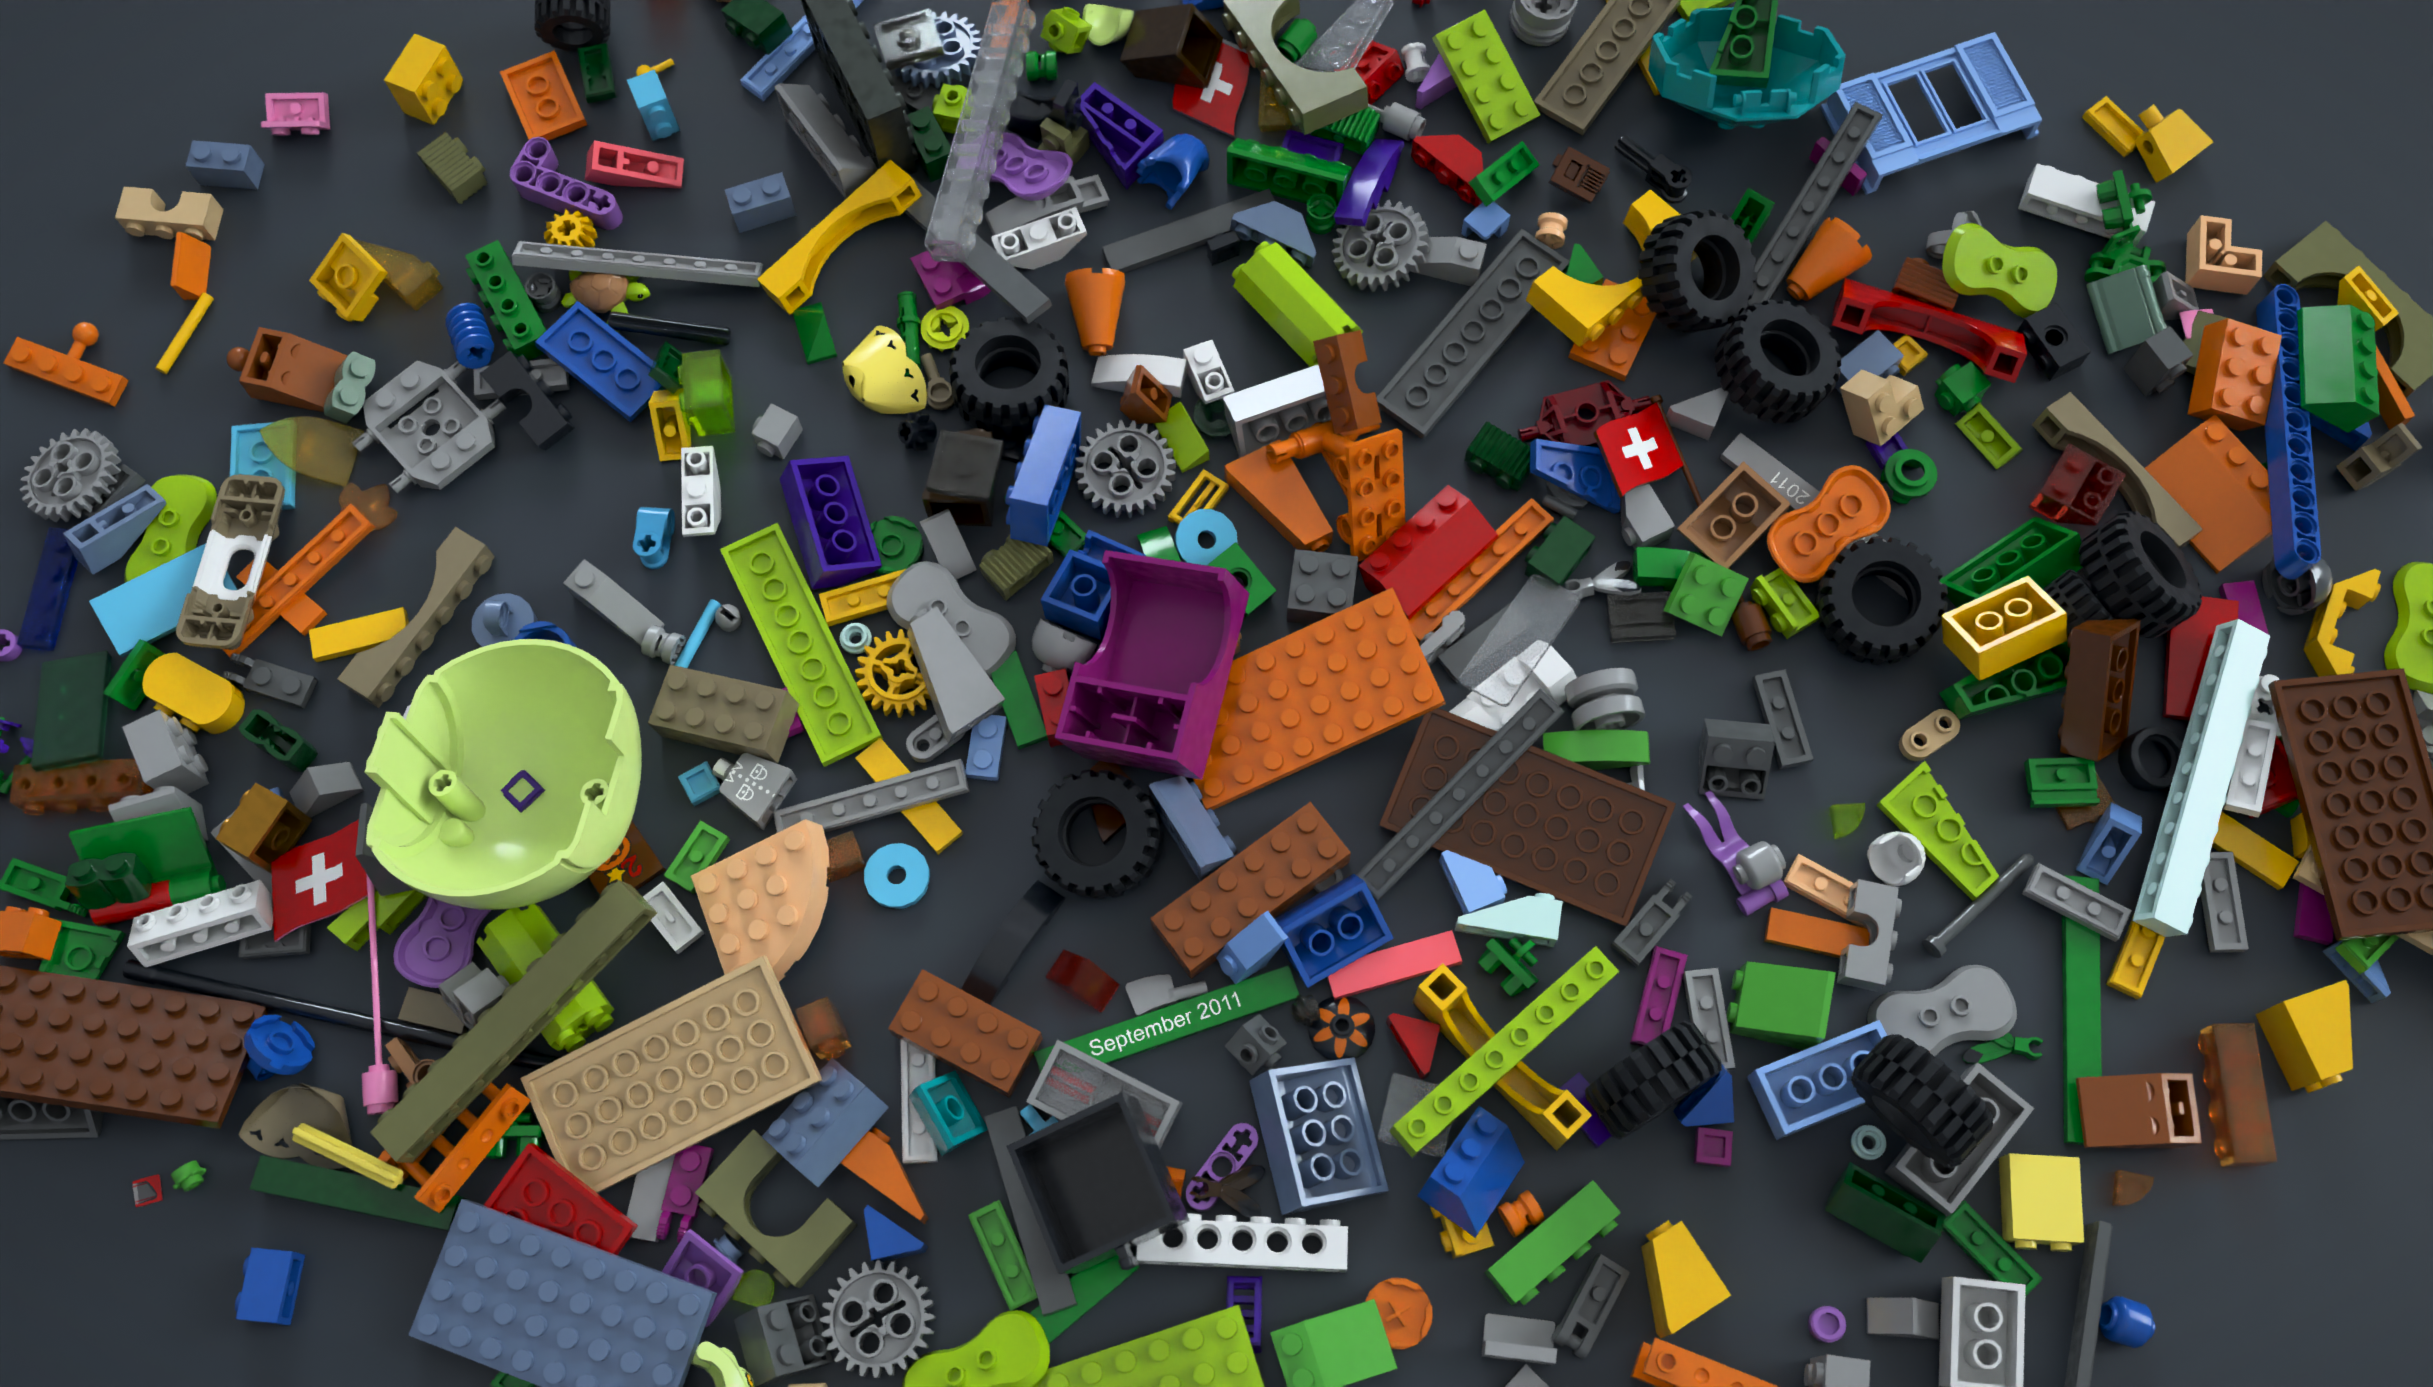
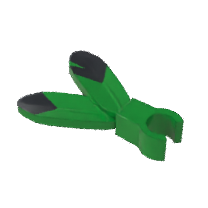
M2007 1033L1998 1039L1989 1040L1990 1042L1969 1048L1962 1058L1968 1064H1983L2011 1053L2025 1056L2030 1060H2038L2043 1054L2041 1052L2033 1053L2029 1049V1044H2035L2039 1047L2043 1040L2039 1037H2031L2029 1039L2014 1038L2010 1033Z

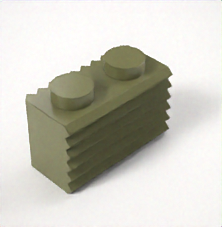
M444 132L419 150L417 155L424 166L459 204H462L468 197H472L473 193H477L478 190L487 185L488 182L482 174L486 169L475 156L470 159L466 155L468 149L458 137L452 140Z
M1009 535L1005 544L999 550L992 549L984 555L979 567L982 576L1007 601L1054 562L1052 551L1047 546L1011 539Z

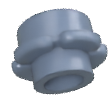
M725 1233L720 1239L715 1238L713 1240L715 1249L734 1264L739 1263L738 1259L745 1252L733 1237Z

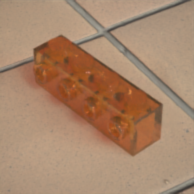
M135 759L14 765L10 803L22 809V812L28 815H42L47 810L69 814L76 813L77 809L84 808L96 812L109 811L108 805L120 802L123 797L129 795L142 796L152 793L154 789L144 783Z
M2211 1024L2201 1029L2198 1047L2201 1054H2204L2206 1068L2203 1078L2205 1086L2210 1091L2209 1116L2211 1121L2215 1123L2217 1137L2215 1138L2214 1148L2216 1155L2221 1160V1167L2264 1166L2276 1162L2277 1157L2255 1024Z

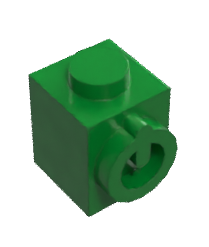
M1971 361L1963 367L1955 364L1935 381L1939 387L1934 395L1937 397L1940 406L1948 410L1955 417L1964 410L1968 413L1977 404L1981 403V398L1991 383Z

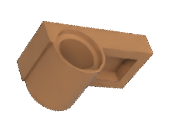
M397 1037L385 1045L391 1054L387 1058L391 1066L399 1074L403 1072L408 1078L407 1088L415 1083H419L428 1074L427 1070L434 1060L425 1059L420 1061L409 1044Z

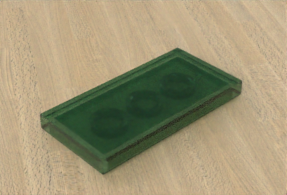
M107 650L42 662L31 767L36 773L103 760L108 696L103 694L110 682L112 660Z

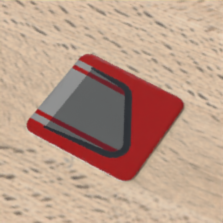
M156 1174L133 1181L136 1207L162 1201L160 1175Z

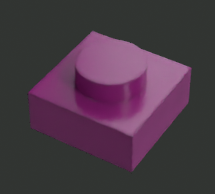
M1703 1127L1696 1128L1694 1163L1730 1167L1733 1131Z

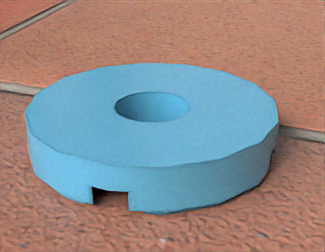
M1198 509L1188 514L1178 525L1174 536L1176 549L1182 562L1206 566L1235 542L1238 544L1237 532L1232 521L1223 513L1213 509ZM1200 533H1209L1213 537L1214 545L1212 548L1205 549L1199 545L1198 535Z
M904 843L889 844L879 848L869 858L865 866L864 884L867 891L879 905L886 908L905 909L912 906L925 895L928 889L930 869L925 857L916 848ZM894 869L906 871V878L900 884H892L888 880L889 874Z

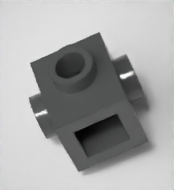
M1258 1014L1243 1024L1225 1047L1238 1060L1240 1065L1253 1076L1263 1068L1266 1071L1271 1070L1282 1059L1279 1052L1285 1047L1287 1042L1273 1026Z

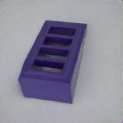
M1227 1276L1226 1309L1233 1307L1234 1304L1254 1305V1310H1241L1244 1319L1254 1320V1325H1246L1248 1334H1254V1338H1250L1254 1353L1259 1354L1262 1352V1276ZM1234 1289L1255 1290L1254 1296L1234 1295Z

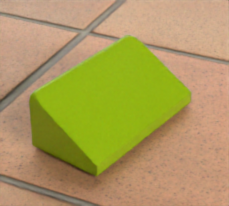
M1181 402L1169 409L1166 422L1154 423L1162 439H1167V448L1173 449V458L1182 473L1209 460V449Z
M1981 403L1977 404L1955 423L1996 470L2023 451L2022 447Z

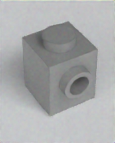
M771 403L764 415L756 419L752 428V435L760 452L769 457L776 455L784 460L803 431V428L796 415Z

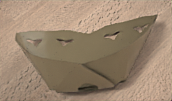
M303 1083L289 1085L269 1095L244 1121L238 1134L247 1145L268 1156L280 1159L300 1156L310 1165L327 1169H339L345 1166L324 1158L322 1155H315L314 1151L295 1143L292 1140L294 1135L292 1130L294 1127H298L301 1123H306L352 1146L344 1098L339 1094ZM261 1130L263 1140H259L257 1135H252L250 1132ZM283 1138L289 1147L285 1148L282 1145L275 1146L274 1144Z

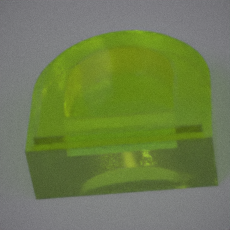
M754 1269L747 1271L742 1275L737 1285L733 1300L755 1307L770 1304L774 1293L773 1279L762 1270Z

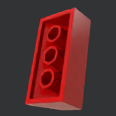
M1447 485L1358 567L1365 587L1373 594L1377 595L1393 587L1407 619L1410 620L1499 537L1472 501Z

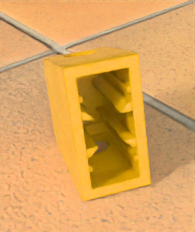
M2153 104L2138 115L2148 130L2135 139V144L2156 183L2177 171L2213 143L2211 138L2181 109H2177L2163 117Z

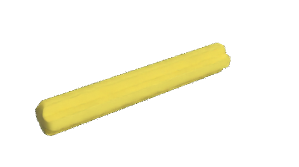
M301 1123L292 1130L294 1134L292 1140L295 1143L390 1189H395L404 1181L402 1178L404 1172L401 1169L306 1123Z

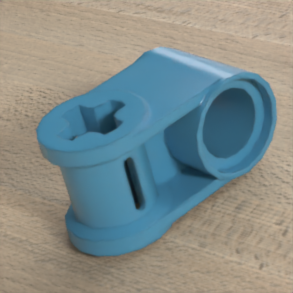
M640 507L638 509L633 549L640 556L642 564L648 569H659L668 561L671 538L675 530V513L672 508Z

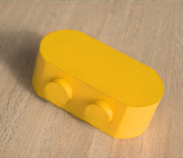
M168 653L158 657L148 666L144 673L143 691L148 698L156 703L153 708L156 711L160 709L169 717L176 714L182 718L180 724L196 733L200 728L210 734L223 733L235 726L243 715L245 699L242 691L237 689L228 680L178 653Z

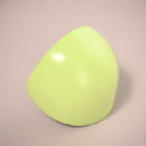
M1086 4L1083 10V20L1093 26L1088 40L1097 46L1121 40L1129 32L1134 19V11L1123 8Z

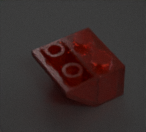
M2069 443L2056 459L2029 507L2057 523L2096 526L2126 474Z

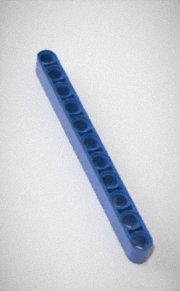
M2278 284L2257 305L2256 317L2257 328L2282 335L2264 426L2274 563L2279 574L2287 579L2295 580L2319 562L2321 559V545L2309 411L2301 408L2297 320L2300 298L2296 290L2291 286Z

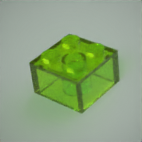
M720 350L682 353V365L678 366V378L680 384H683L684 393L679 394V404L681 411L686 412L688 425H693L698 436L735 432L732 376Z

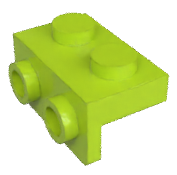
M1781 568L1776 569L1765 577L1762 575L1756 577L1750 587L1755 603L1764 607L1770 616L1772 626L1778 632H1782L1786 639L1819 619V612L1795 580L1785 574Z

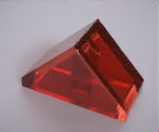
M1067 950L1062 951L1046 975V979L1101 1014L1120 986L1091 960Z

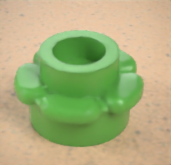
M196 1160L179 1167L171 1174V1178L175 1183L173 1188H183L184 1192L199 1186L204 1181L202 1175L206 1173V1168L200 1167Z

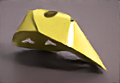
M881 325L876 326L842 362L844 380L852 396L870 410L881 414H907L925 409L927 389L923 374L918 365L906 356L905 343L894 330ZM878 330L879 333H885V334H884V335H876V331ZM890 340L893 341L892 345L895 346L896 349L887 347V345H889ZM906 368L909 369V374L914 378L904 376ZM850 375L854 377V387L849 380ZM915 389L918 390V393L916 395L919 400L918 402L913 397H911Z

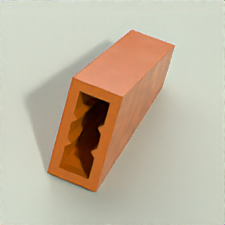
M1279 439V440L1274 441V442H1272V443H1270V444H1274V443L1280 442L1281 440ZM1266 446L1224 465L1227 483L1296 549L1324 552L1329 548L1330 544H1332L1333 530L1291 458L1271 464L1267 459L1266 452L1272 450L1267 451L1265 450Z

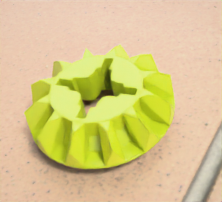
M953 306L939 310L933 308L924 316L921 322L923 340L927 342L930 348H937L941 352L944 349L955 351V345L959 339H966L965 333L969 331V321L966 315L960 309ZM940 321H943V323L946 324L948 328H950L949 337H947V335H945L943 332H940Z

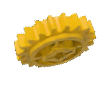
M903 629L899 630L897 638H893L892 634L886 631V641L884 642L878 637H874L875 648L867 645L864 646L868 657L860 656L857 658L859 665L864 668L855 669L856 677L861 679L857 682L859 690H865L862 694L864 701L873 699L871 703L873 710H877L883 705L885 716H888L892 709H896L898 718L902 717L904 709H908L909 713L915 716L916 705H919L923 710H927L925 699H931L922 674L918 671L917 667L913 666L914 652L909 638H905ZM898 653L896 656L892 658H886L892 654ZM875 673L882 674L883 679L888 681L887 692L876 684ZM911 688L915 689V690H913L912 692H909V693H906V694H902V693L905 692L907 689H911Z

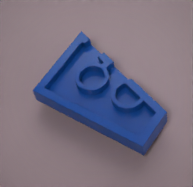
M1535 439L1530 442V473L1613 514L1620 511V497L1599 448Z

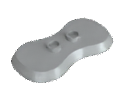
M930 561L913 564L900 574L888 592L886 599L889 614L898 625L908 630L911 623L910 619L916 613L923 609L929 612L937 606L989 678H991V673L996 671L1015 650L1016 635L1009 621L1002 615L982 608L969 600L960 589L952 573L940 564Z
M1982 965L1960 967L1939 984L1925 990L1891 991L1885 993L1871 1004L1867 1013L1868 1024L1880 1020L1887 1036L1892 1034L1902 1035L1904 1038L1913 1040L1917 1045L1923 1046L1934 1056L1947 1046L1960 1041H1989L1998 1039L2012 1029L2017 1019L2016 1003L2008 985L1996 971Z

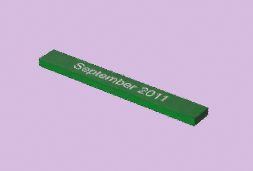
M1288 965L1237 984H1232L1073 1038L1064 1043L1105 1064H1110L1300 999V995ZM1054 1045L1034 1052L1040 1073ZM1069 1060L1065 1066L1056 1061L1054 1065L1074 1075L1087 1070Z

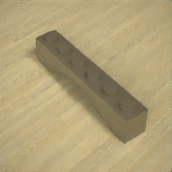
M2071 392L2046 407L2032 424L2053 448L2073 454L2102 472L2122 493L2132 511L2139 512L2141 515L2149 517L2151 522L2157 523L2162 528V531L2174 540L2173 542L2178 548H2184L2203 530Z
M455 527L436 551V570L433 585L418 614L391 639L374 648L357 653L337 679L347 689L377 708L383 702L389 700L402 677L409 674L413 669L415 660L423 650L431 646L438 630L442 625L447 624L451 620L454 610L461 600L466 599L470 595L473 585L478 578L490 569L495 556L489 548L479 540Z

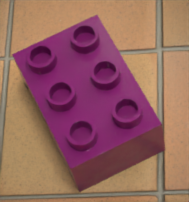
M1105 550L1102 563L1108 572L1111 587V605L1106 632L1099 649L1092 659L1084 664L1078 662L1074 664L1055 738L1083 758L1202 780L1250 593L1226 568Z

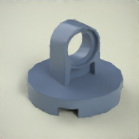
M511 593L496 594L485 599L477 607L472 618L471 631L476 642L484 647L503 641H510L511 639L514 640L522 627L538 622V618L531 605L521 596Z

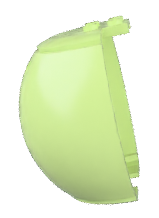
M518 639L503 641L478 648L451 660L435 670L434 675H427L414 694L406 720L398 712H386L382 725L378 729L377 739L372 753L367 759L365 773L381 787L367 826V846L372 849L378 861L403 883L435 900L455 906L480 910L524 907L553 898L571 889L589 877L615 853L622 843L634 815L641 780L642 751L638 720L629 694L612 672L597 658L577 647L552 640ZM525 770L545 791L521 813L503 796L501 789L518 772ZM522 777L509 792L521 802L534 788Z

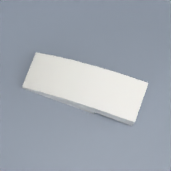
M1119 354L1099 356L1097 358L1091 382L1092 387L1124 392L1126 381L1136 365H1143L1173 397L1181 398L1187 374V359L1145 354Z

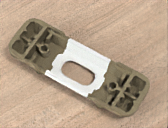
M238 474L230 476L223 481L211 516L212 527L191 593L186 595L176 627V635L185 645L235 650L240 647L246 627L254 619L252 607L272 541L279 536L278 520L284 504L285 489L278 479ZM239 550L252 551L254 553V561L246 585L239 590L226 589L224 587V578L232 555Z

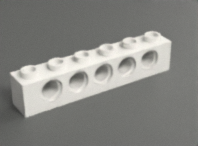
M1187 1213L1190 1221L1172 1229L1178 1230L1183 1235V1241L1178 1247H1167L1163 1243L1165 1235L1163 1233L1137 1245L1136 1254L1139 1264L1346 1273L1348 1226H1340V1220L1322 1219L1320 1220V1225H1306V1219L1285 1218V1224L1271 1223L1270 1217L1262 1216L1250 1217V1222H1236V1216L1216 1215L1215 1221L1202 1220L1201 1214ZM1205 1231L1215 1233L1218 1238L1216 1246L1212 1249L1200 1247L1198 1237L1201 1233ZM1243 1232L1251 1236L1253 1243L1248 1250L1240 1251L1233 1246L1232 1240L1238 1233ZM1274 1234L1284 1236L1287 1240L1286 1249L1282 1252L1270 1250L1267 1245L1269 1237ZM1310 1235L1318 1237L1322 1243V1249L1315 1254L1307 1253L1302 1247V1241L1305 1237Z

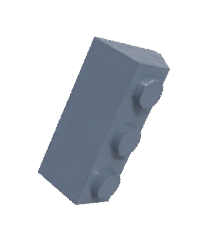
M1177 776L1148 785L1150 797L1155 803L1154 808L1156 812L1160 814L1164 826L1199 881H1202L1235 857L1234 854L1237 853V849L1228 835L1223 837L1217 829L1220 825L1219 820L1211 808L1205 810L1200 802L1203 796L1194 781L1188 783L1185 777Z

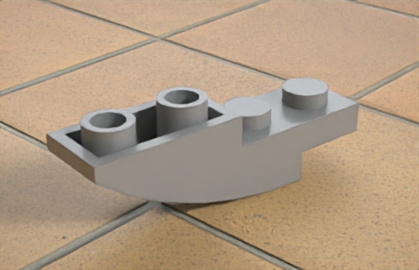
M1098 174L1075 180L1073 176H1070L1057 191L1044 199L1028 201L1017 196L987 212L985 218L993 236L1073 207L1077 208L1078 213H1083L1107 206L1109 197Z

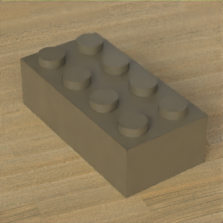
M670 664L647 724L665 738L738 755L749 753L778 764L799 703L787 690Z

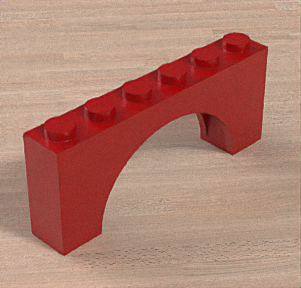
M1844 278L1834 304L1833 326L1861 335L1868 330H1886L1918 337L1965 356L1976 363L1983 370L1984 374L2012 383L2016 382L2027 356L2025 338L2022 333L1851 279Z

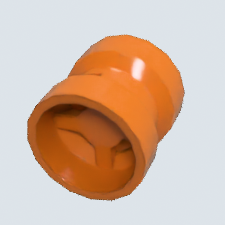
M1528 1190L1519 1194L1516 1201L1512 1203L1505 1202L1497 1207L1503 1223L1514 1238L1524 1233L1527 1226H1536L1545 1221L1539 1204Z

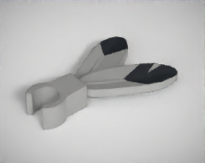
M1629 561L1616 562L1602 571L1593 580L1589 577L1579 580L1570 579L1565 582L1566 592H1569V601H1578L1583 597L1595 595L1594 590L1630 596L1640 593L1641 586L1634 581L1621 579L1631 568Z

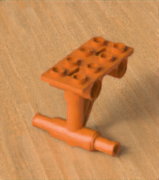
M1330 420L1323 423L1317 422L1311 427L1291 433L1286 440L1268 444L1265 450H1272L1266 452L1267 459L1271 464H1276L1279 461L1292 457L1304 459L1322 453L1348 499V513L1338 516L1336 526L1341 539L1350 545L1351 556H1358V562L1370 556L1406 523L1403 438L1401 430L1396 428L1356 441L1359 435L1377 431L1381 425L1376 424L1334 434L1332 421Z

